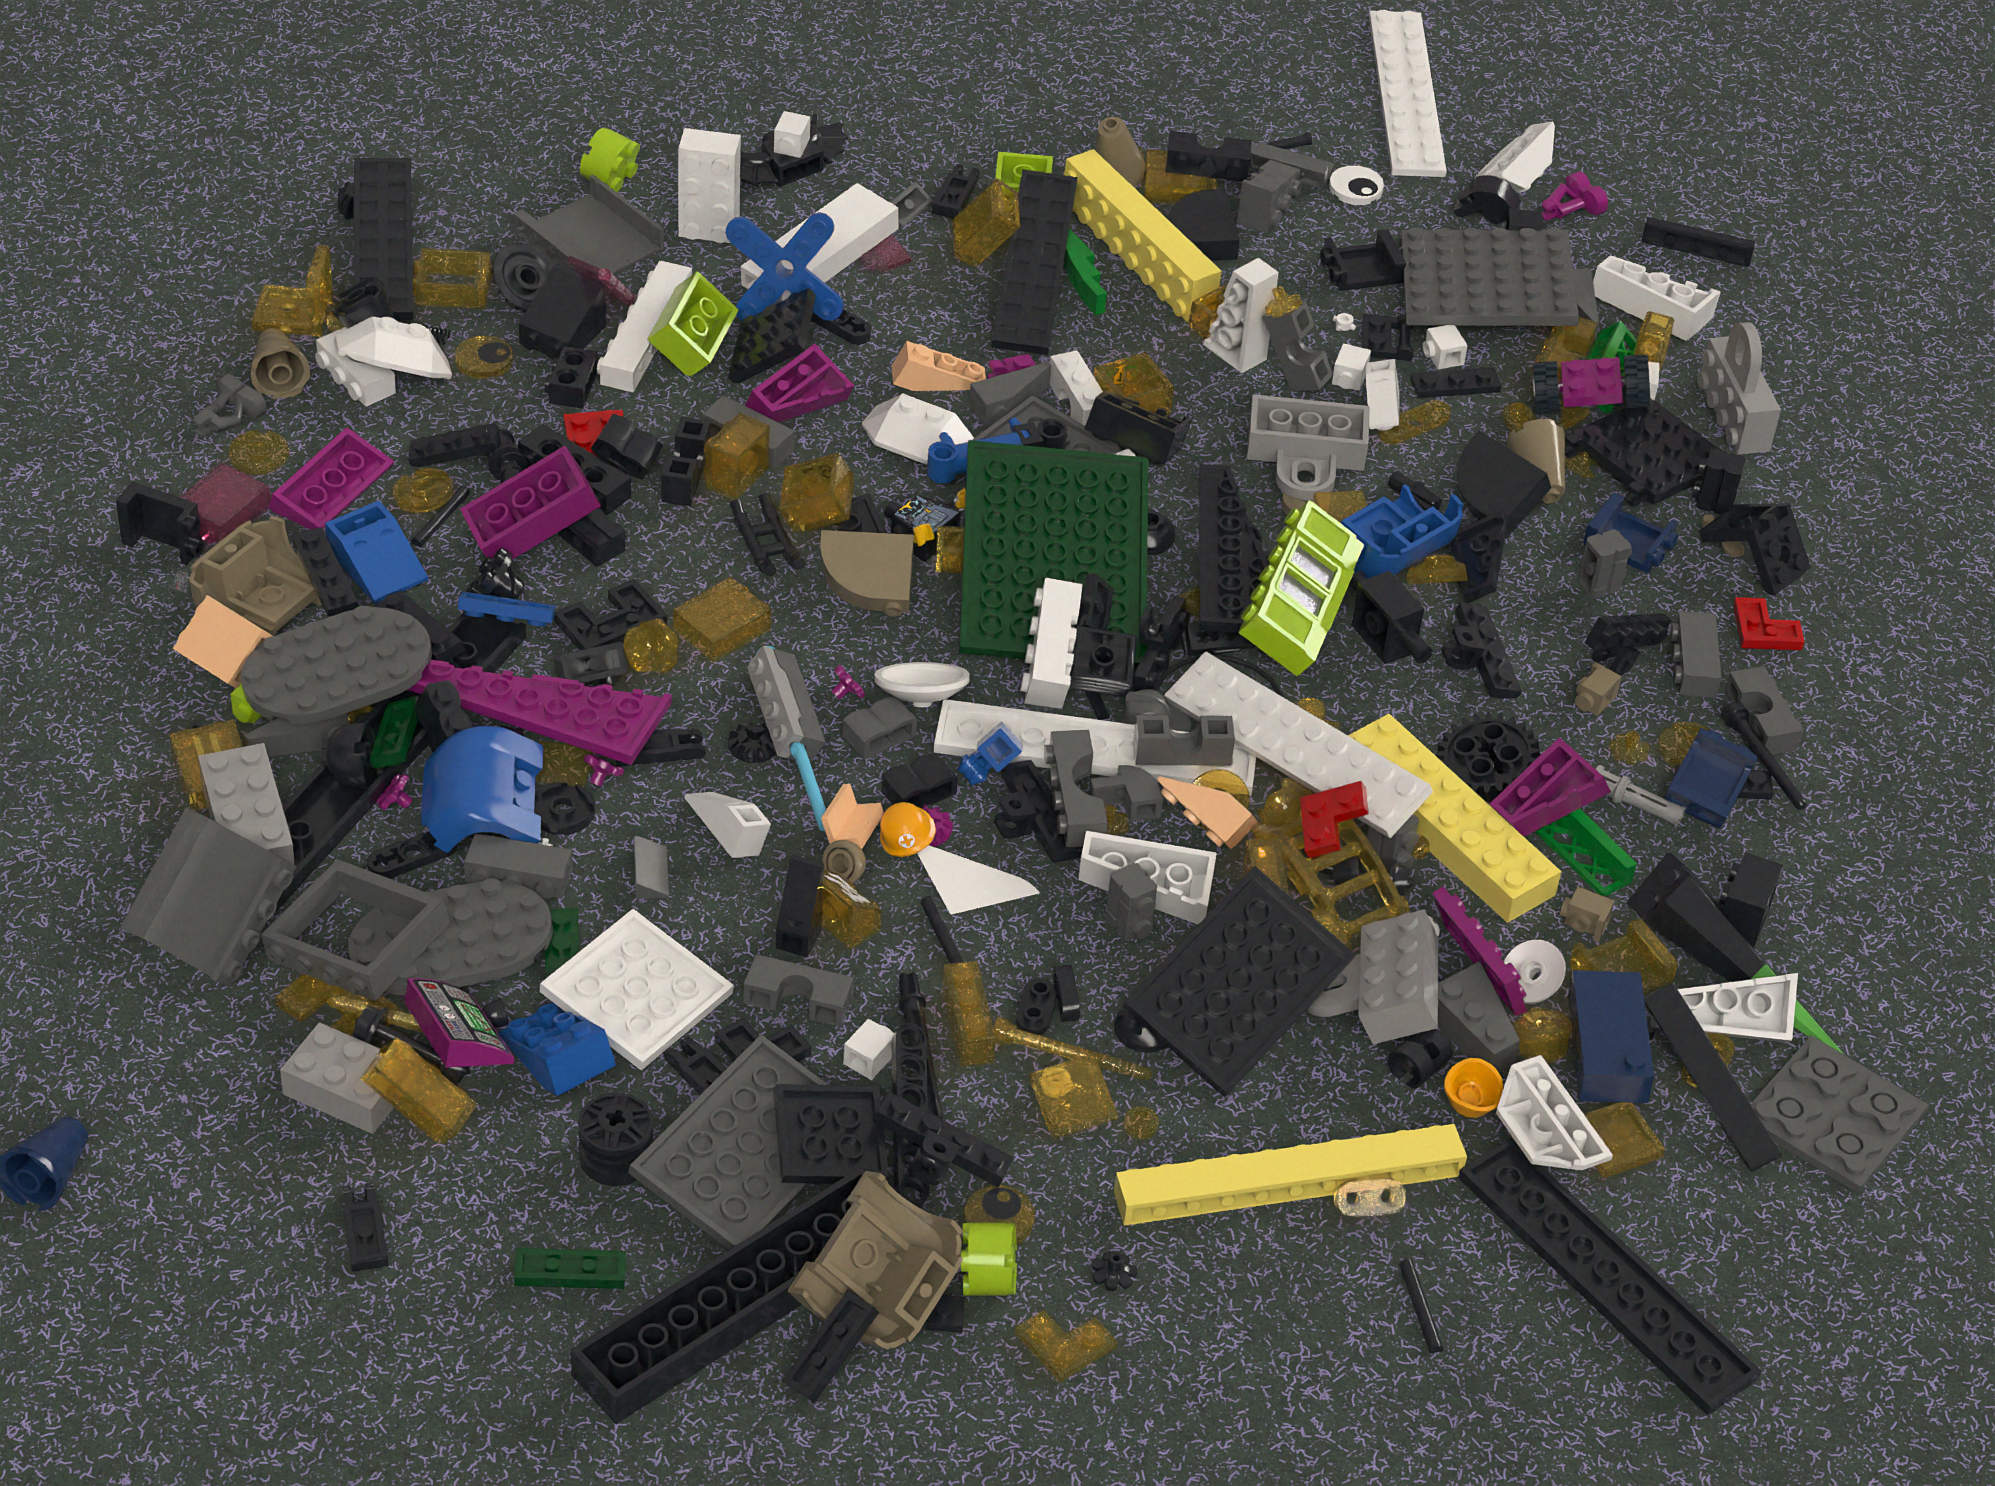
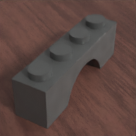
M1089 730L1051 731L1050 744L1044 746L1045 764H1051V768L1048 770L1049 786L1055 787V791H1053L1054 811L1059 810L1060 815L1057 816L1058 834H1064L1066 847H1082L1086 831L1102 834L1107 832L1108 822L1103 799L1084 793L1075 784L1082 778L1091 775L1094 752Z

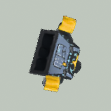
M965 488L957 493L956 498L947 502L934 501L921 495L915 496L904 506L896 501H890L885 508L884 515L892 520L891 534L914 535L913 555L926 562L959 532L961 512L965 506Z

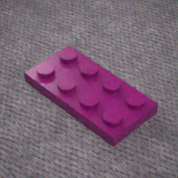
M1443 886L1433 892L1432 895L1444 927L1474 964L1479 961L1481 962L1494 990L1515 1016L1525 1013L1527 1009L1523 998L1527 995L1518 982L1521 980V977L1513 964L1510 962L1505 964L1500 957L1503 955L1497 944L1492 939L1488 942L1482 936L1484 930L1474 916L1470 919L1464 913L1466 908L1456 894L1451 896Z

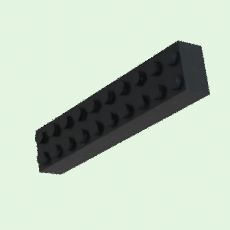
M860 1167L570 1349L571 1376L615 1424H618L801 1306L802 1304L787 1291L806 1261L815 1262L851 1207V1204L846 1200L863 1176L865 1170Z

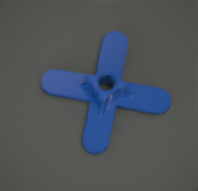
M821 212L812 214L784 248L745 217H735L729 221L725 231L727 239L764 270L736 305L739 309L736 315L740 321L749 315L754 316L763 311L767 306L774 304L785 290L792 294L794 292L799 293L807 288H810L816 295L813 312L828 321L835 320L841 315L844 307L842 298L806 268L834 232L835 225L829 215ZM781 261H789L794 269L785 268Z

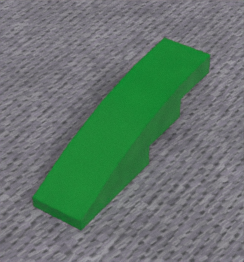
M1069 228L1063 266L1076 292L1096 316L1105 312L1107 292L1100 286L1101 273L1094 267L1095 254Z

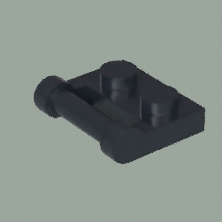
M1363 314L1361 348L1371 350L1370 357L1411 361L1413 358V348L1410 346V337L1413 325H1406L1405 314H1401L1398 317ZM1391 329H1399V346L1397 348L1391 347Z

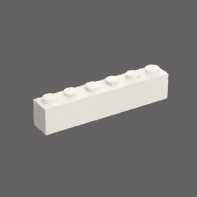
M659 261L654 271L651 270L649 272L647 283L644 288L641 287L639 289L637 301L634 305H630L625 322L619 324L617 336L614 340H610L605 357H601L598 361L597 374H600V385L630 392L635 391L657 351V348L647 338L675 287L692 275V268Z

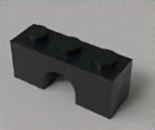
M1170 131L1165 172L1234 181L1247 180L1251 157V140L1224 137L1221 147L1206 148L1197 142V134Z
M681 417L675 433L674 455H668L661 474L662 502L685 506L692 505L710 450V421Z

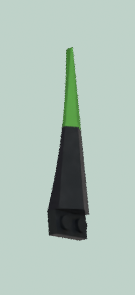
M1667 853L1626 902L1649 923V926L1729 982L1776 976L1726 915L1699 878L1672 853ZM1796 999L1794 1027L1808 1037L1812 1035L1842 1053Z

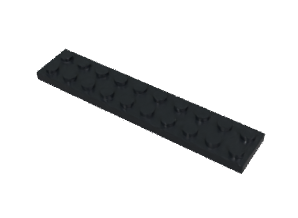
M1511 1137L1460 1169L1458 1175L1460 1181L1707 1415L1759 1380L1761 1370L1548 1171L1541 1165L1531 1164Z

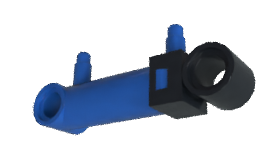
M1011 418L1009 425L1012 433L974 440L1065 449L1067 427L1062 421L1057 419H1045L1036 428L1033 422L1021 424L1017 418ZM942 432L939 435L941 441L933 443L928 449L927 476L936 483H948L953 481L957 474L966 473L968 442L955 444L947 432Z

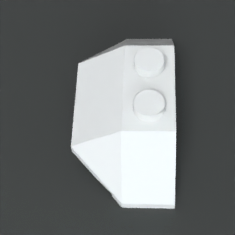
M1553 121L1530 125L1521 136L1505 146L1475 178L1482 175L1496 176L1509 183L1517 193L1528 190L1534 180L1544 174L1543 171L1552 163L1555 130Z
M372 316L335 335L334 344L337 355L349 356L357 361L420 376L451 379L452 372L448 359L430 330L420 324L411 323L409 325L397 322L390 317L378 318Z
M906 394L898 395L875 406L862 422L864 430H866L868 437L874 445L926 465L929 446L941 441L939 435L942 432H947L955 444L974 439L955 413Z
M1541 1055L1511 1065L1496 1114L1531 1164L1584 1170L1612 1160L1613 1155Z

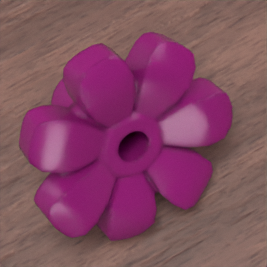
M838 665L834 671L838 674L840 683L831 691L839 700L848 692L856 694L860 699L865 696L864 689L856 681H853V678L849 673L847 674L843 666Z
M589 754L584 757L583 761L594 769L589 782L598 786H602L606 775L622 776L624 772L622 767L614 766L597 756Z
M396 775L392 779L391 785L378 797L376 803L382 810H386L394 802L404 809L411 804L413 799L404 792V786L409 779L407 775Z

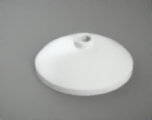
M901 663L877 670L875 672V683L882 690L897 699L913 702L915 707H929L932 705V702L947 699L962 690L969 683V672L964 668L943 663Z

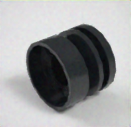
M619 1092L602 1094L590 1100L584 1106L578 1119L581 1168L589 1178L600 1184L609 1186L629 1185L637 1181L628 1173L630 1165L653 1143L652 1113L644 1101L633 1095Z

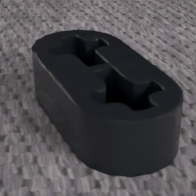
M1072 965L1054 966L1053 983L1057 990L1056 998L1061 1022L1079 1021L1080 1004Z

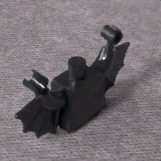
M813 114L812 121H810V139L801 158L775 153L774 132L766 133L762 139V152L745 153L740 151V181L754 186L760 183H774L781 187L823 171L824 161L832 163L836 155L844 152L842 144L848 139V136L842 131L843 123L838 122L817 127V114Z

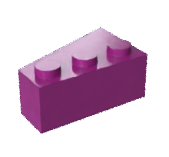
M813 344L753 389L745 406L776 422H781L847 400L854 385L816 344Z
M1559 737L1490 803V806L1524 837L1611 793V790L1604 776Z

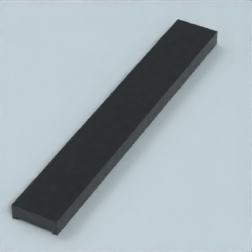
M464 611L448 630L462 640L465 651L446 662H449V665H454L455 668L464 669L479 666L483 667V672L495 673L526 639V624L497 620L496 615L484 613L483 617L468 616ZM407 689L398 695L382 700L360 723H367V725L372 727L376 740L387 703L415 696L419 698L421 694ZM419 720L417 721L405 762H401L394 767L384 766L377 768L376 780L370 787L355 788L343 786L333 779L328 767H323L321 764L282 805L293 843L294 865L297 867L293 872L291 884L282 892L276 903L275 913L373 807L378 797L391 785L392 779L398 774L402 775L429 745L427 730Z

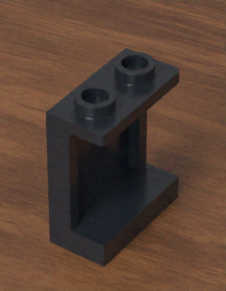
M1388 229L1378 230L1376 244L1336 248L1330 237L1325 238L1324 248L1320 250L1321 263L1323 266L1327 265L1329 279L1331 283H1336L1339 291L1403 283L1406 262Z
M131 482L116 499L122 544L133 547L142 536L179 548L181 564L186 566L193 557L198 558L201 555L204 542L201 538V519L199 518L197 503L135 482Z

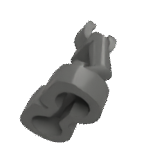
M227 373L217 381L219 396L193 418L194 424L199 427L195 432L199 436H205L213 430L218 431L241 425L243 413L252 419H256L266 412L265 399L258 391L248 385L244 387V384L239 379ZM226 403L235 406L233 415L219 417L217 415Z

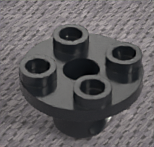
M500 547L493 558L490 556L486 557L478 569L482 574L478 580L475 579L469 585L466 592L518 599L524 590L525 583L513 573L512 568L509 566L513 553L504 547Z

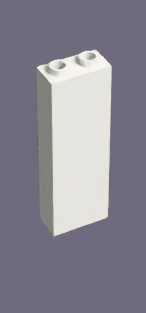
M856 183L816 212L829 215L835 227L830 239L808 263L806 268L825 283L898 230V207ZM805 221L775 242L784 248ZM751 259L741 265L742 286L747 289L751 287L764 271ZM781 261L785 268L794 269L789 261ZM785 290L774 304L787 299L791 293Z

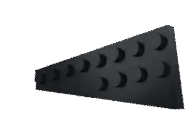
M1200 464L1199 630L1239 633L1244 621L1241 619V616L1252 603L1250 596L1261 583L1258 578L1269 564L1259 539H1256L1254 535L1253 523L1248 520L1246 515L1245 503L1241 502L1238 495V486L1230 466Z

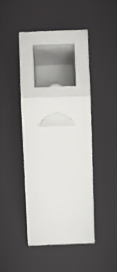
M1395 359L1366 363L1367 403L1370 406L1369 428L1389 430L1399 425V385Z
M715 792L685 795L686 801L732 858L760 854L771 823L755 804Z

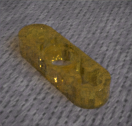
M1433 400L1400 413L1399 425L1389 430H1379L1378 438L1385 444L1396 445L1441 427L1449 422L1451 407L1444 401ZM1416 421L1419 422L1421 425L1414 426L1409 424L1408 422Z

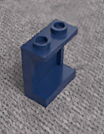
M1613 493L1587 525L1583 545H1586L1587 537L1597 534L1602 535L1603 532L1615 529L1631 545L1632 554L1628 557L1627 565L1648 573L1653 566L1659 567L1661 565L1666 549L1672 550L1678 539V534L1675 533L1678 522L1671 520L1665 529H1662L1621 511L1624 497Z
M1700 728L1664 799L1686 807L1685 813L1721 829L1758 757L1752 754L1747 747L1735 745L1723 739L1715 731Z

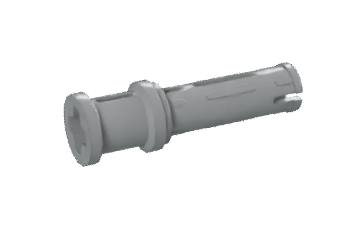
M1598 765L1596 768L1604 776L1611 790V793L1607 794V796L1611 797L1614 803L1621 804L1624 801L1678 826L1684 816L1686 807L1679 806L1656 794L1631 784L1629 777L1623 776L1621 778L1605 771L1602 765Z

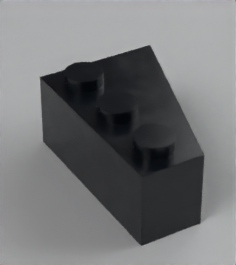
M1106 390L1095 397L1084 428L1092 432L1095 438L1117 443L1120 449H1130L1132 452H1137L1154 464L1167 463L1182 449L1193 418L1184 415L1183 420H1179L1165 415L1167 410L1157 407L1156 412L1140 407V401Z

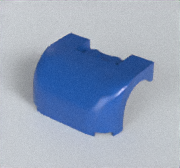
M1405 484L1402 486L1399 499L1394 502L1384 496L1341 521V524L1354 533L1356 539L1364 544L1353 570L1354 573L1363 571L1367 578L1387 571L1396 575L1449 544L1456 536L1463 516V503L1453 494L1443 515L1433 506L1425 511L1416 502L1410 488Z
M496 726L470 727L449 736L426 760L423 773L421 822L422 826H427L430 833L437 840L434 845L448 853L463 838L478 832L499 833L512 840L537 844L540 841L541 816L534 814L535 776L543 768V745L511 730Z

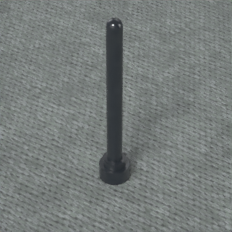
M1739 701L1729 703L1721 712V717L1729 728L1733 727V729L1739 730L1797 810L1805 809L1807 806L1806 800L1749 724L1748 710Z

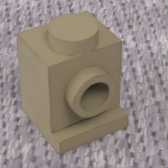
M1595 662L1592 665L1590 676L1583 677L1577 686L1576 693L1578 695L1575 698V704L1582 711H1589L1598 716L1617 697L1622 676Z
M1577 887L1572 899L1569 897L1565 898L1560 915L1566 917L1564 924L1571 926L1575 931L1593 934V940L1599 942L1610 921L1615 900Z

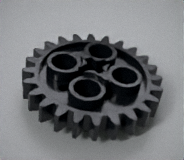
M1487 712L1485 719H1480L1477 714H1474L1473 722L1462 718V727L1452 724V734L1443 733L1444 742H1438L1437 744L1438 752H1436V757L1479 796L1484 795L1486 802L1490 801L1492 795L1498 796L1540 756L1539 741L1534 739V731H1527L1525 722L1516 725V718L1514 716L1508 721H1504L1503 713H1500L1496 719H1492L1490 712Z

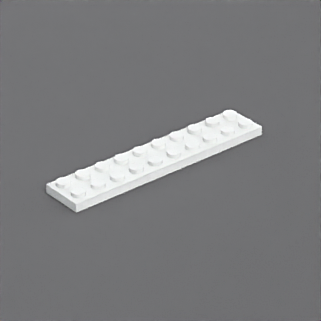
M1370 11L1369 22L1391 174L1445 177L1446 165L1421 13L1413 11Z
M1206 651L1164 694L1169 704L1197 721H1200V716H1232L1236 745L1315 793L1362 780L1366 786L1369 814L1357 818L1389 838L1399 830L1433 793L1430 784Z
M944 699L934 742V753L955 756L970 755L977 751L978 741L1002 721L1023 744L1022 752L1010 763L1032 760L1036 767L1051 768V764H1045L1044 746L1050 744L1051 731L1089 730L1094 752L1091 774L1116 776L1119 765H1130L1147 771L1156 781L1161 776L1228 793L1250 796L1252 794L1256 756L1235 743L1231 766L1135 765L1133 747L1135 725L947 699ZM1172 730L1173 732H1176V733H1189V732H1184V731Z

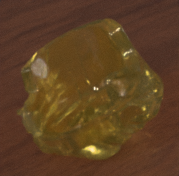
M662 619L643 621L638 627L635 626L627 631L623 645L626 657L634 670L667 673L677 664L679 640L677 635Z
M1284 778L1280 782L1282 788L1268 797L1263 810L1259 807L1256 811L1260 819L1273 834L1289 832L1302 826L1300 797L1311 795L1312 792L1295 780Z
M1534 1007L1513 1023V1027L1520 1039L1518 1048H1520L1521 1056L1525 1059L1541 1055L1546 1063H1552L1566 1056L1572 1022L1563 1012Z

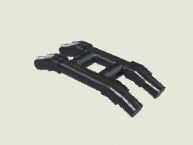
M763 493L758 497L766 523L751 526L740 499L730 502L736 527L739 533L741 532L754 558V562L761 572L767 576H773L776 573V567L771 563L768 556L782 553L786 562L796 569L800 570L805 566L804 559L800 556L795 546L792 545L779 520V515L769 493ZM774 534L777 542L760 545L757 537Z

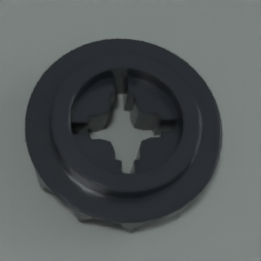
M750 722L747 727L739 724L736 731H730L728 748L737 759L748 763H760L771 759L776 754L773 741L765 723L756 726Z

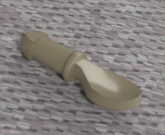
M1712 515L1703 516L1701 519L1702 526L1705 527L1715 518ZM1740 541L1721 542L1722 549L1730 557H1740L1744 554V546Z

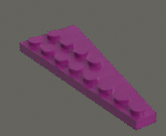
M431 660L430 665L427 664L421 672L422 678L408 689L422 694L428 684L449 680L459 693L461 708L630 765L633 764L672 704V695L664 693L663 697L644 695L641 689H633V692L630 693L612 690L613 685L602 684V686L588 687L584 686L583 683H579L578 680L533 674L532 678L513 676V671L503 670L502 674L483 672V667L479 666L464 669L455 668L454 665H449V662Z

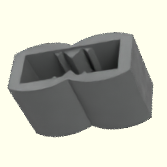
M888 697L876 701L870 708L860 709L848 714L843 720L842 737L864 759H869L890 747L915 737L917 718L896 697Z

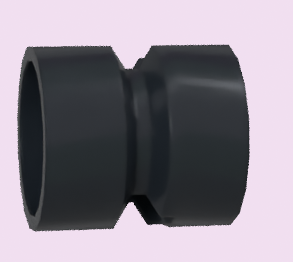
M1432 1029L1411 1035L1406 1039V1042H1403L1388 1055L1387 1062L1391 1073L1399 1080L1407 1072L1414 1077L1406 1085L1415 1089L1419 1088L1434 1072H1437L1451 1059L1452 1049L1447 1038L1437 1029Z

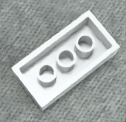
M684 128L678 148L679 237H686L691 240L702 239L717 243H730L725 234L726 226L733 218L740 217L741 135Z

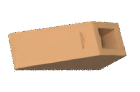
M906 341L892 364L893 385L912 391L970 390L971 383L986 379L985 368L975 362H968L951 354L941 353L924 345Z
M1161 776L1157 779L1163 787L1161 794L1172 805L1179 802L1184 806L1186 810L1183 814L1195 826L1201 822L1209 829L1205 835L1218 847L1224 843L1228 848L1232 849L1258 823L1255 817L1227 792Z

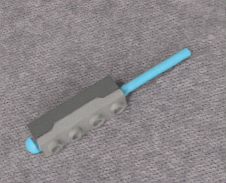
M762 646L747 667L777 756L788 757V759L797 762L819 830L825 831L821 818L826 808L810 764L826 743L795 655L777 650L772 646Z

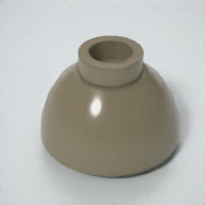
M847 840L834 841L827 846L823 854L822 864H824V872L826 876L843 883L840 880L842 879L851 885L858 881L865 871V854L853 842ZM829 873L834 874V875H838V876L840 877V879H838L837 877H834V876L830 875Z

